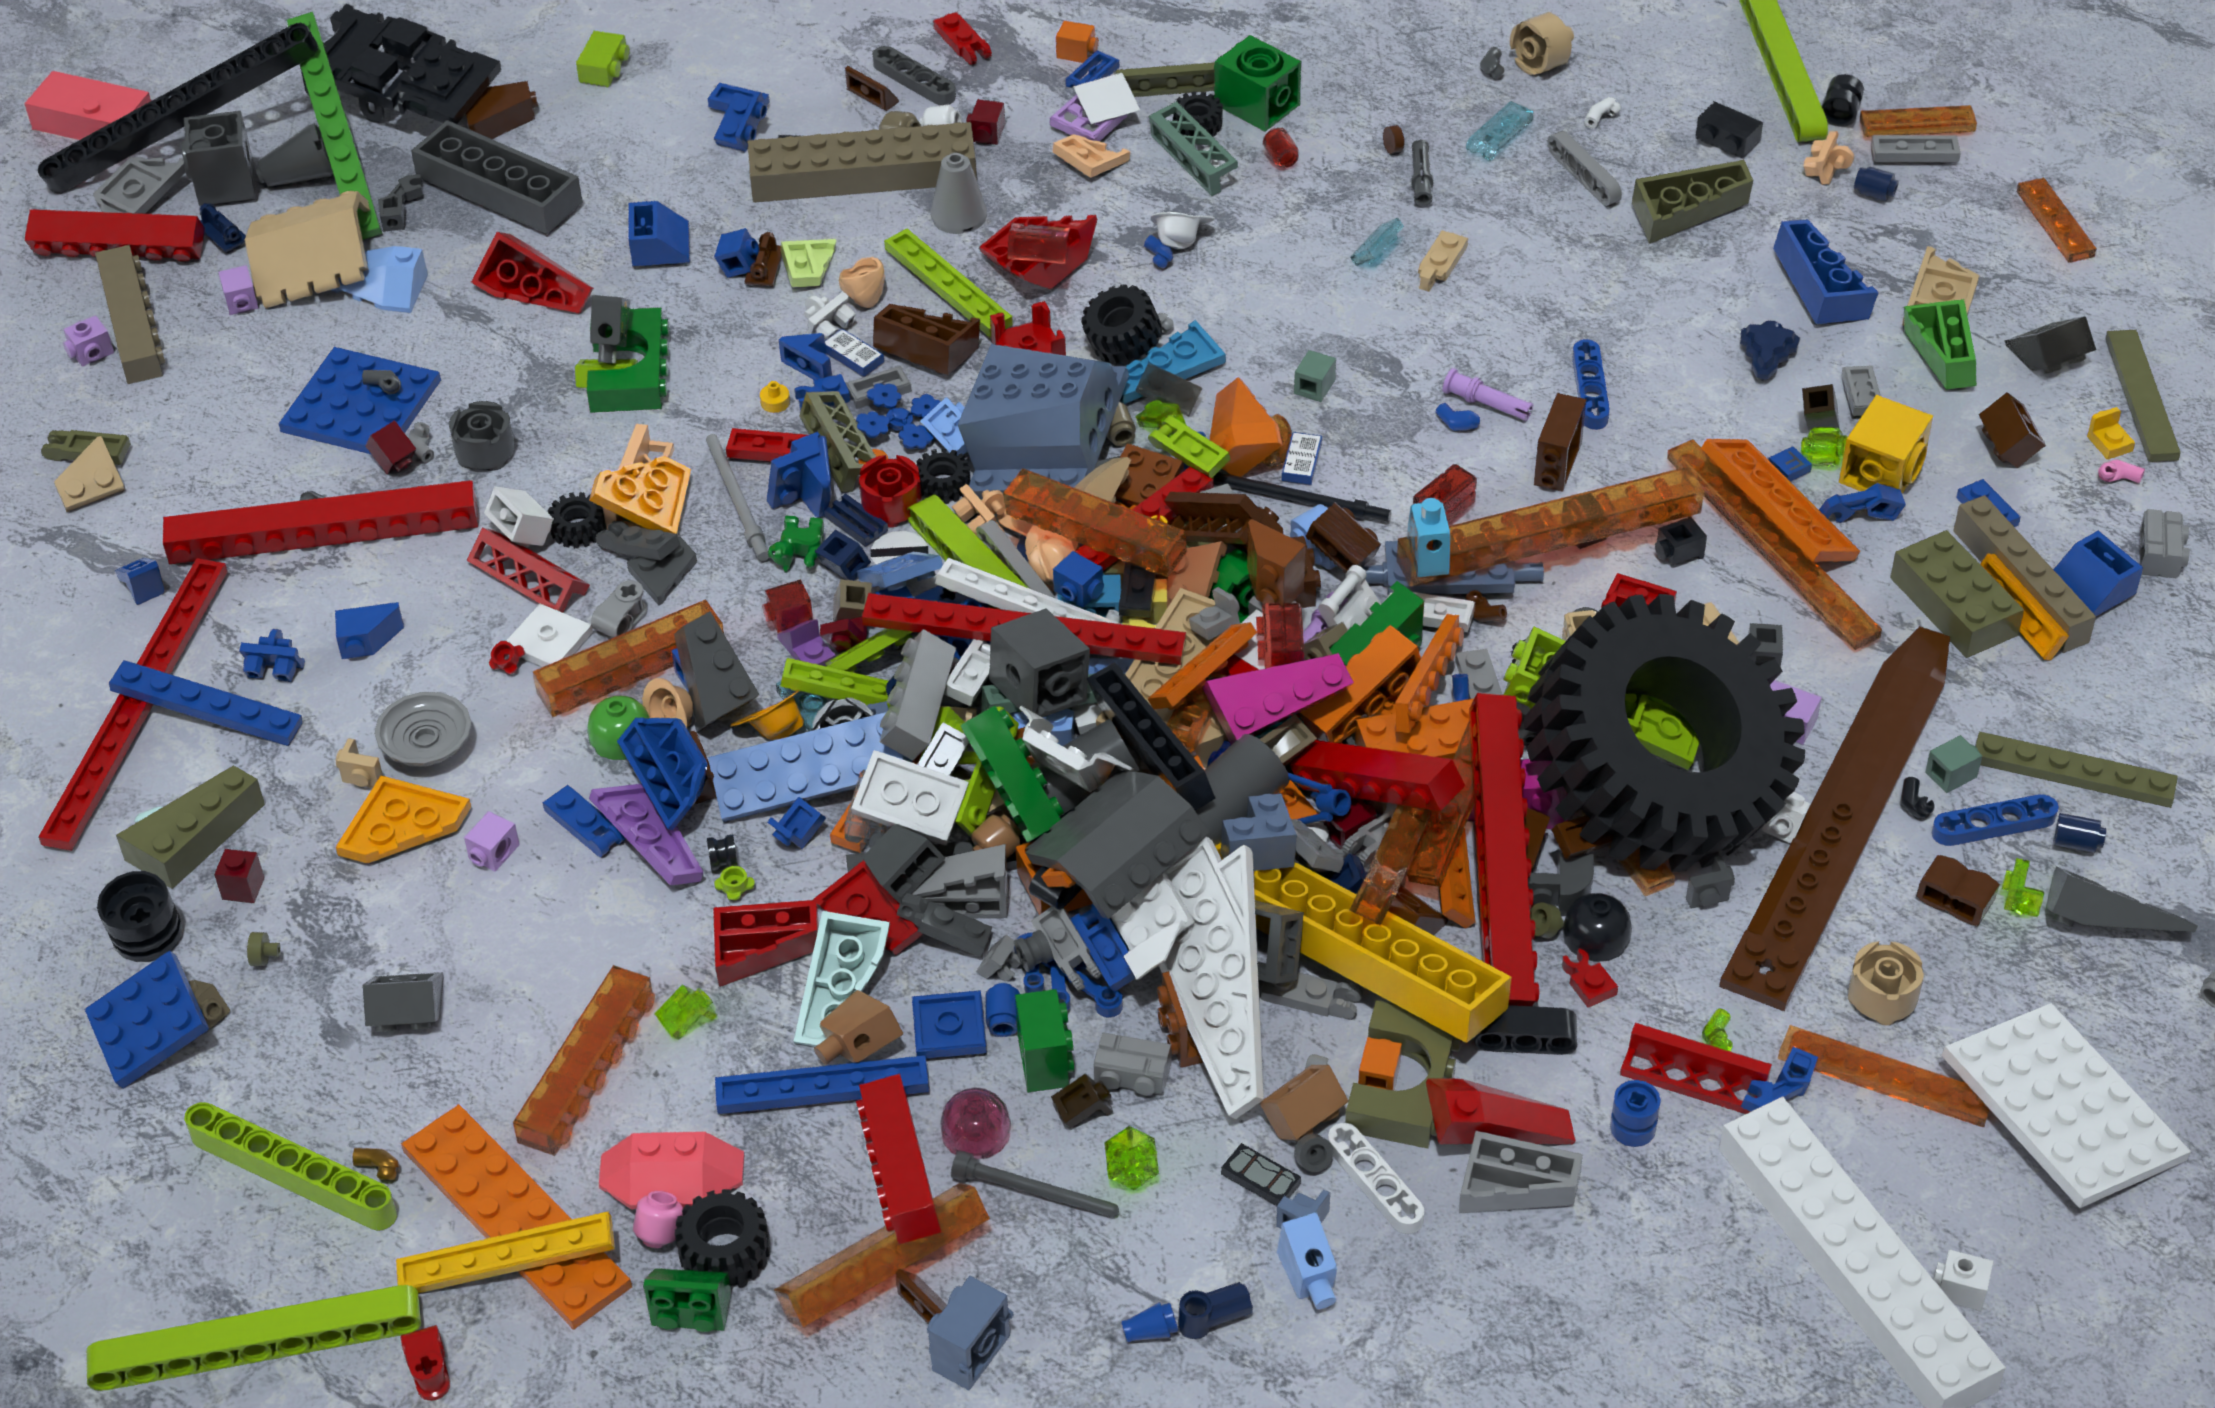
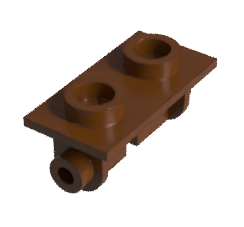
M765 232L759 238V253L756 262L752 263L750 272L746 275L745 284L773 286L782 257L781 246H777L773 233Z

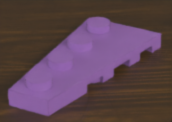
M642 784L591 790L589 800L670 886L701 881L703 870L678 827L676 826L673 830L667 829Z

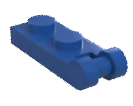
M569 785L542 802L544 811L598 857L606 854L609 851V847L614 843L620 844L626 839L603 813Z
M1091 904L1090 910L1082 915L1078 913L1070 919L1091 951L1089 953L1113 992H1116L1136 978L1124 958V955L1130 950L1111 918H1103L1094 904ZM1096 921H1099L1098 924L1089 929L1090 925H1092Z

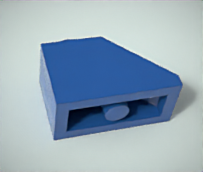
M399 602L335 610L336 639L341 659L374 655L404 628Z

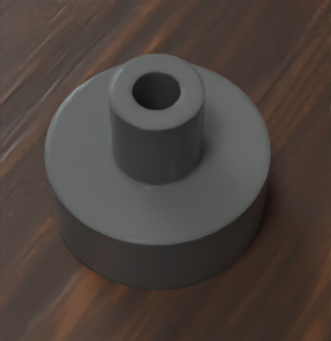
M1308 1134L1297 1142L1294 1155L1297 1163L1306 1170L1320 1172L1331 1163L1333 1148L1322 1136Z

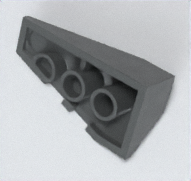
M2057 866L2054 870L2046 908L2055 913L2054 920L2073 927L2074 922L2089 926L2195 932L2198 925L2187 919L2148 903H2140L2139 900L2122 892L2107 890L2106 887L2073 872Z

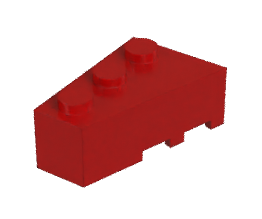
M816 900L713 907L715 969L719 987L814 951L819 928Z

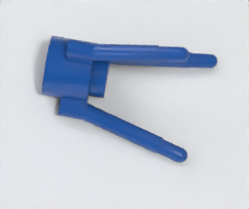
M1288 773L1290 781L1319 791L1311 792L1310 796L1316 798V806L1321 811L1320 814L1296 820L1302 821L1305 825L1319 821L1330 822L1334 815L1343 816L1349 811L1351 798L1346 790L1332 789L1329 784H1321Z

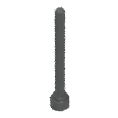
M958 1150L952 1164L951 1178L964 1182L967 1179L974 1180L976 1177L1104 1216L1116 1217L1119 1213V1207L1115 1203L980 1164V1160L974 1158V1154Z

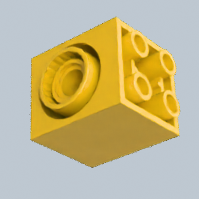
M1876 395L1846 439L1839 483L1859 491H1865L1874 484L1879 483L1899 489L1903 494L1907 486L1916 480L1924 464L1933 415Z

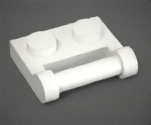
M1352 565L1346 572L1344 581L1329 598H1325L1318 606L1319 613L1329 627L1344 622L1348 630L1355 623L1360 626L1372 614L1369 608L1375 602L1381 605L1367 583V574L1362 567ZM1354 589L1355 592L1353 593V595H1352V596L1349 598V600L1344 604V606L1339 610V605H1340V604L1343 602V600L1348 596V594Z

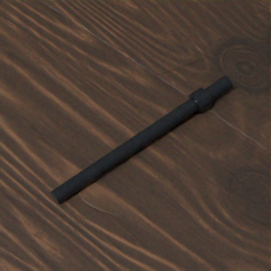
M1220 472L1212 478L1214 484L1224 485L1228 483L1232 488L1314 506L1321 504L1329 508L1336 502L1341 508H1348L1355 518L1365 520L1368 517L1389 522L1391 518V510L1371 506L1369 502L1356 499L1353 502Z

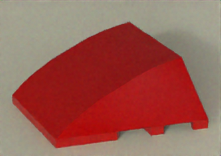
M1072 215L1064 216L1059 221H1048L1047 216L1015 217L979 246L981 253L1007 272L1034 285L1052 289L1087 259L1098 219L1096 215H1088L1086 220H1073Z

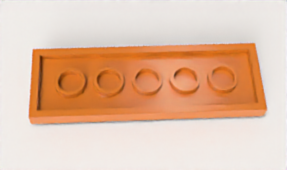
M1706 439L1701 449L1710 457V462L1721 468L1728 475V480L1734 485L1739 486L1747 494L1746 498L1753 504L1758 505L1765 512V517L1772 523L1777 524L1784 532V536L1789 541L1794 542L1803 551V555L1808 560L1816 563L1824 561H1855L1860 550L1748 439Z

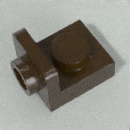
M1086 1073L1051 1096L1064 1123L1070 1129L1099 1109L1107 1116L1113 1112L1108 1102L1112 1096L1101 1080L1095 1082Z

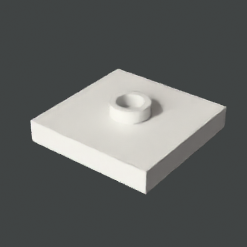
M540 603L506 641L513 646L521 645L524 648L525 654L521 657L522 659L558 673L593 633V629L589 623Z

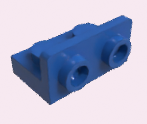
M755 91L753 97L734 93L714 136L716 144L744 152L747 151L748 141L755 140L759 122L765 118L767 113V104L761 92Z

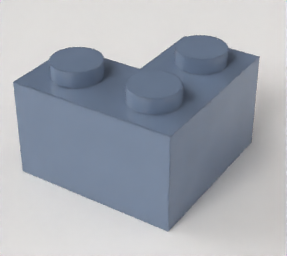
M1282 794L1249 796L1247 818L1240 817L1222 820L1220 852L1223 859L1242 845H1245L1253 853V871L1294 867L1297 834Z

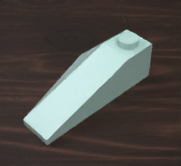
M822 911L794 1043L816 1047L826 1039L820 1028L821 1021L855 991L860 990L862 992L883 958L890 922Z

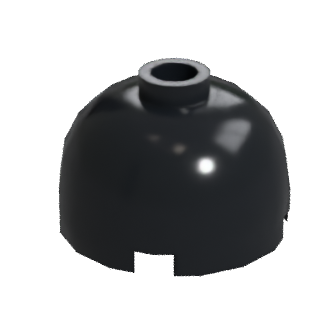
M1589 893L1577 899L1569 907L1562 932L1564 943L1572 953L1577 955L1578 949H1582L1588 953L1590 961L1601 962L1610 961L1624 953L1625 947L1630 943L1632 925L1630 914L1621 901L1612 895Z

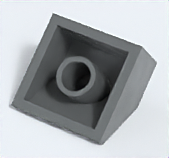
M443 972L374 976L363 984L365 1026H375L376 1031L396 1030V1025L410 1024V1029L431 1028V1022H436L441 1016Z

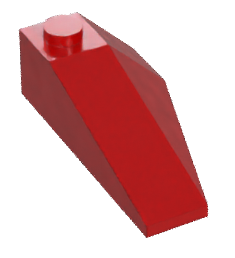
M496 232L471 283L495 297L580 314L594 289L532 246L511 234Z
M1428 1078L1426 1081L1439 1144H1473L1476 1131L1534 1144H1574L1576 1141L1568 1109L1465 1079Z

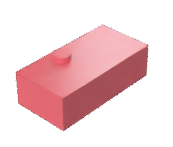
M52 71L24 104L33 130L81 140L149 103L151 98L147 91Z

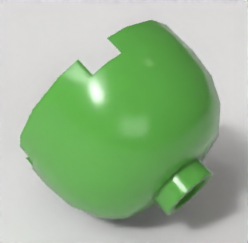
M612 696L596 704L589 715L587 725L588 739L590 745L595 748L596 753L601 757L611 760L627 759L617 740L635 718H650L646 708L636 699L628 696Z

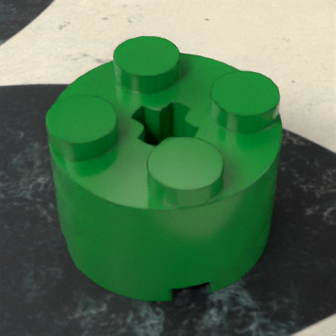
M1237 548L1220 559L1217 571L1220 572L1217 584H1212L1209 598L1214 600L1212 590L1217 587L1234 595L1239 603L1238 616L1240 623H1242L1249 616L1248 604L1255 594L1247 569V552Z

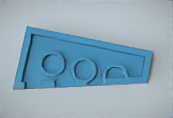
M1194 320L1188 324L1186 331L1181 334L1176 332L1170 336L1169 342L1161 348L1155 346L1148 351L1146 358L1141 361L1134 360L1126 366L1129 377L1120 401L1124 404L1224 364L1226 363V354L1202 326Z

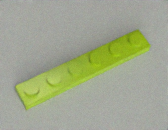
M908 228L884 240L885 249L968 320L971 317L979 318L980 330L988 337H991L990 315L1004 313L1005 329L1013 325L1012 315Z

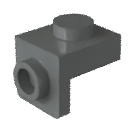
M1721 855L1713 858L1711 873L1689 877L1686 900L1690 909L1712 906L1729 900L1731 886L1735 884V877L1732 868L1726 866Z

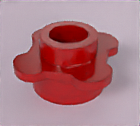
M500 641L491 651L489 665L493 670L502 669L507 674H513L517 671V664L519 659L524 656L525 650L521 645L513 646L507 641Z

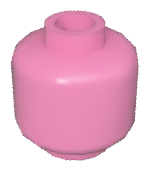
M664 1191L650 1192L648 1196H644L637 1203L633 1232L646 1246L651 1248H661L666 1244H670L676 1240V1221L678 1216H683V1207L671 1193Z

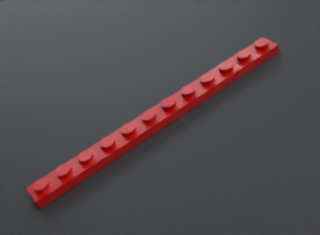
M196 558L137 664L164 673H172L228 572L226 563ZM122 694L118 695L38 837L41 845L73 850L154 704Z

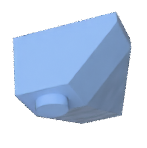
M392 246L365 251L368 270L363 271L364 280L344 286L341 278H339L340 287L331 290L336 293L344 291L352 294L353 299L360 302L363 299L374 302L375 307L382 310L411 313L428 276L423 250Z

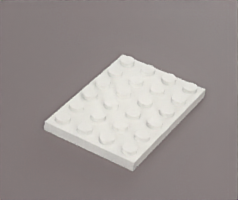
M2052 1003L1947 1045L1943 1050L1941 1056L2079 1208L2187 1161L2191 1154L2188 1147Z

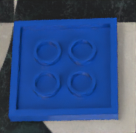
M170 950L85 1008L115 1083L122 1089L209 1030L179 959Z

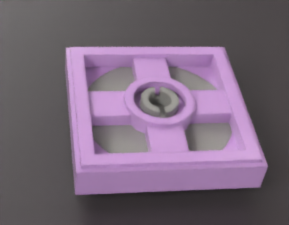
M1076 94L1050 117V126L1070 135L1075 134L1092 141H1100L1127 117V114L1091 124Z

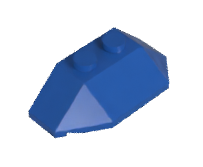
M635 718L617 742L667 829L673 830L703 792L708 763L681 719Z

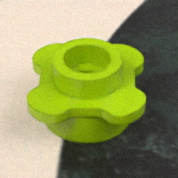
M730 866L721 872L720 878L715 880L714 885L717 890L725 892L729 900H738L746 890L754 888L755 881L752 877H747V873L742 867Z

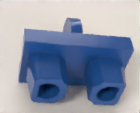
M273 628L268 637L260 636L259 644L241 642L239 652L244 657L243 672L249 678H263L265 666L269 665L274 666L272 675L275 679L291 682L296 668L303 669L305 659L299 657L298 649L292 647L291 639H283V633L280 629Z

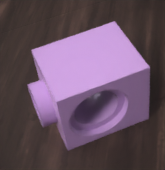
M247 265L218 272L230 315L258 309Z
M490 811L464 837L469 859L475 865L485 866L495 872L520 845L515 824Z

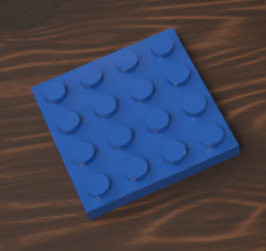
M333 347L278 423L280 432L371 454L365 447L370 435L394 420L405 433L440 383V372ZM363 370H391L401 381L400 390L395 394H387L379 385H364L362 381Z

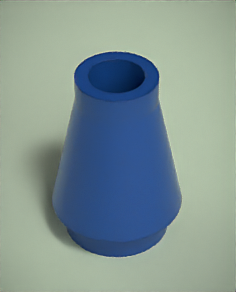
M1158 1302L1137 1315L1121 1321L1128 1343L1137 1340L1171 1338V1333L1179 1331L1171 1303L1161 1305V1302Z

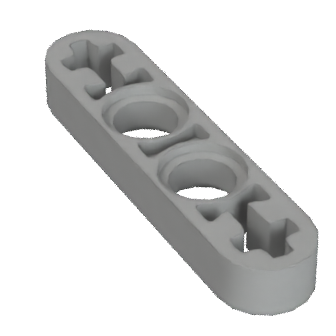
M1559 131L1548 137L1547 145L1552 156L1601 204L1608 206L1621 200L1622 191L1616 179L1567 132Z
M989 520L976 528L978 538L1027 588L1055 598L995 521Z

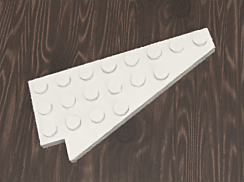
M1205 837L1165 871L1195 923L1175 939L1166 961L1160 964L1159 968L1162 973L1169 971L1187 1022V1028L1228 1116L1237 1119L1264 1100L1253 853L1249 847L1242 845L1222 860L1213 841Z

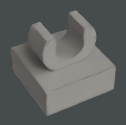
M1007 934L1004 935L990 948L976 971L986 979L996 972L999 978L1009 981L1015 973L1007 967V963L1015 969L1021 965L1018 955L1011 953L1015 946L1014 940Z

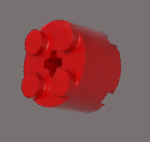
M886 455L872 458L862 466L859 477L860 501L864 510L870 515L884 520L888 524V528H894L900 522L908 520L911 515L910 509L907 510V508L922 500L921 482L917 465L904 456L896 455V459H886Z

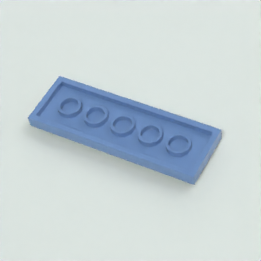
M886 712L708 757L711 772L714 774L713 783L723 822L790 806L798 797L804 801H809L857 789L860 787L874 750L911 763L913 761L879 742L883 731L880 723Z

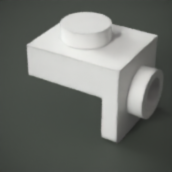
M1793 792L1784 800L1786 805L1763 826V832L1791 843L1793 838L1796 837L1811 803L1804 801L1803 796Z

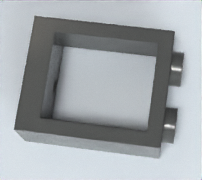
M1255 900V914L1271 918L1266 963L1257 961L1258 979L1274 984L1296 981L1304 912Z

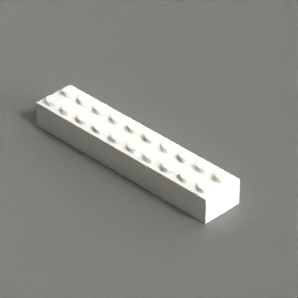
M1783 1096L1723 1125L1719 1151L1924 1408H1968L1999 1392L2006 1367Z

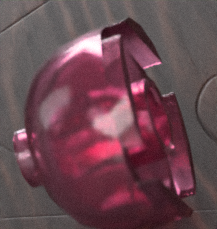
M972 1087L954 1094L943 1107L940 1129L943 1144L955 1155L958 1150L972 1153L974 1156L981 1155L982 1159H986L999 1153L1009 1142L1011 1120L1006 1104L997 1094L985 1088Z

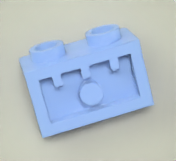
M945 397L920 421L949 453L951 450H956L957 456L960 453L964 455L967 449L958 428V423L965 407L960 402L954 405Z

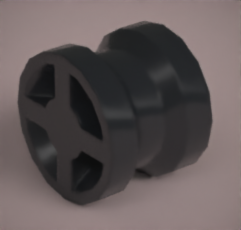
M733 834L726 835L724 839L719 840L714 837L707 838L711 871L718 870L721 866L725 865L729 867L738 866Z

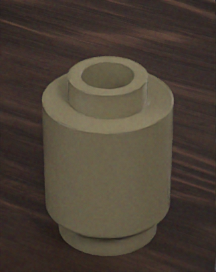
M1119 402L1107 433V438L1116 446H1125L1135 438L1136 427L1127 406Z

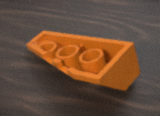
M1239 377L1216 394L1209 440L1229 452L1231 460L1222 469L1231 475L1242 477L1280 448L1282 440L1277 422L1267 414L1264 406L1255 399V395Z

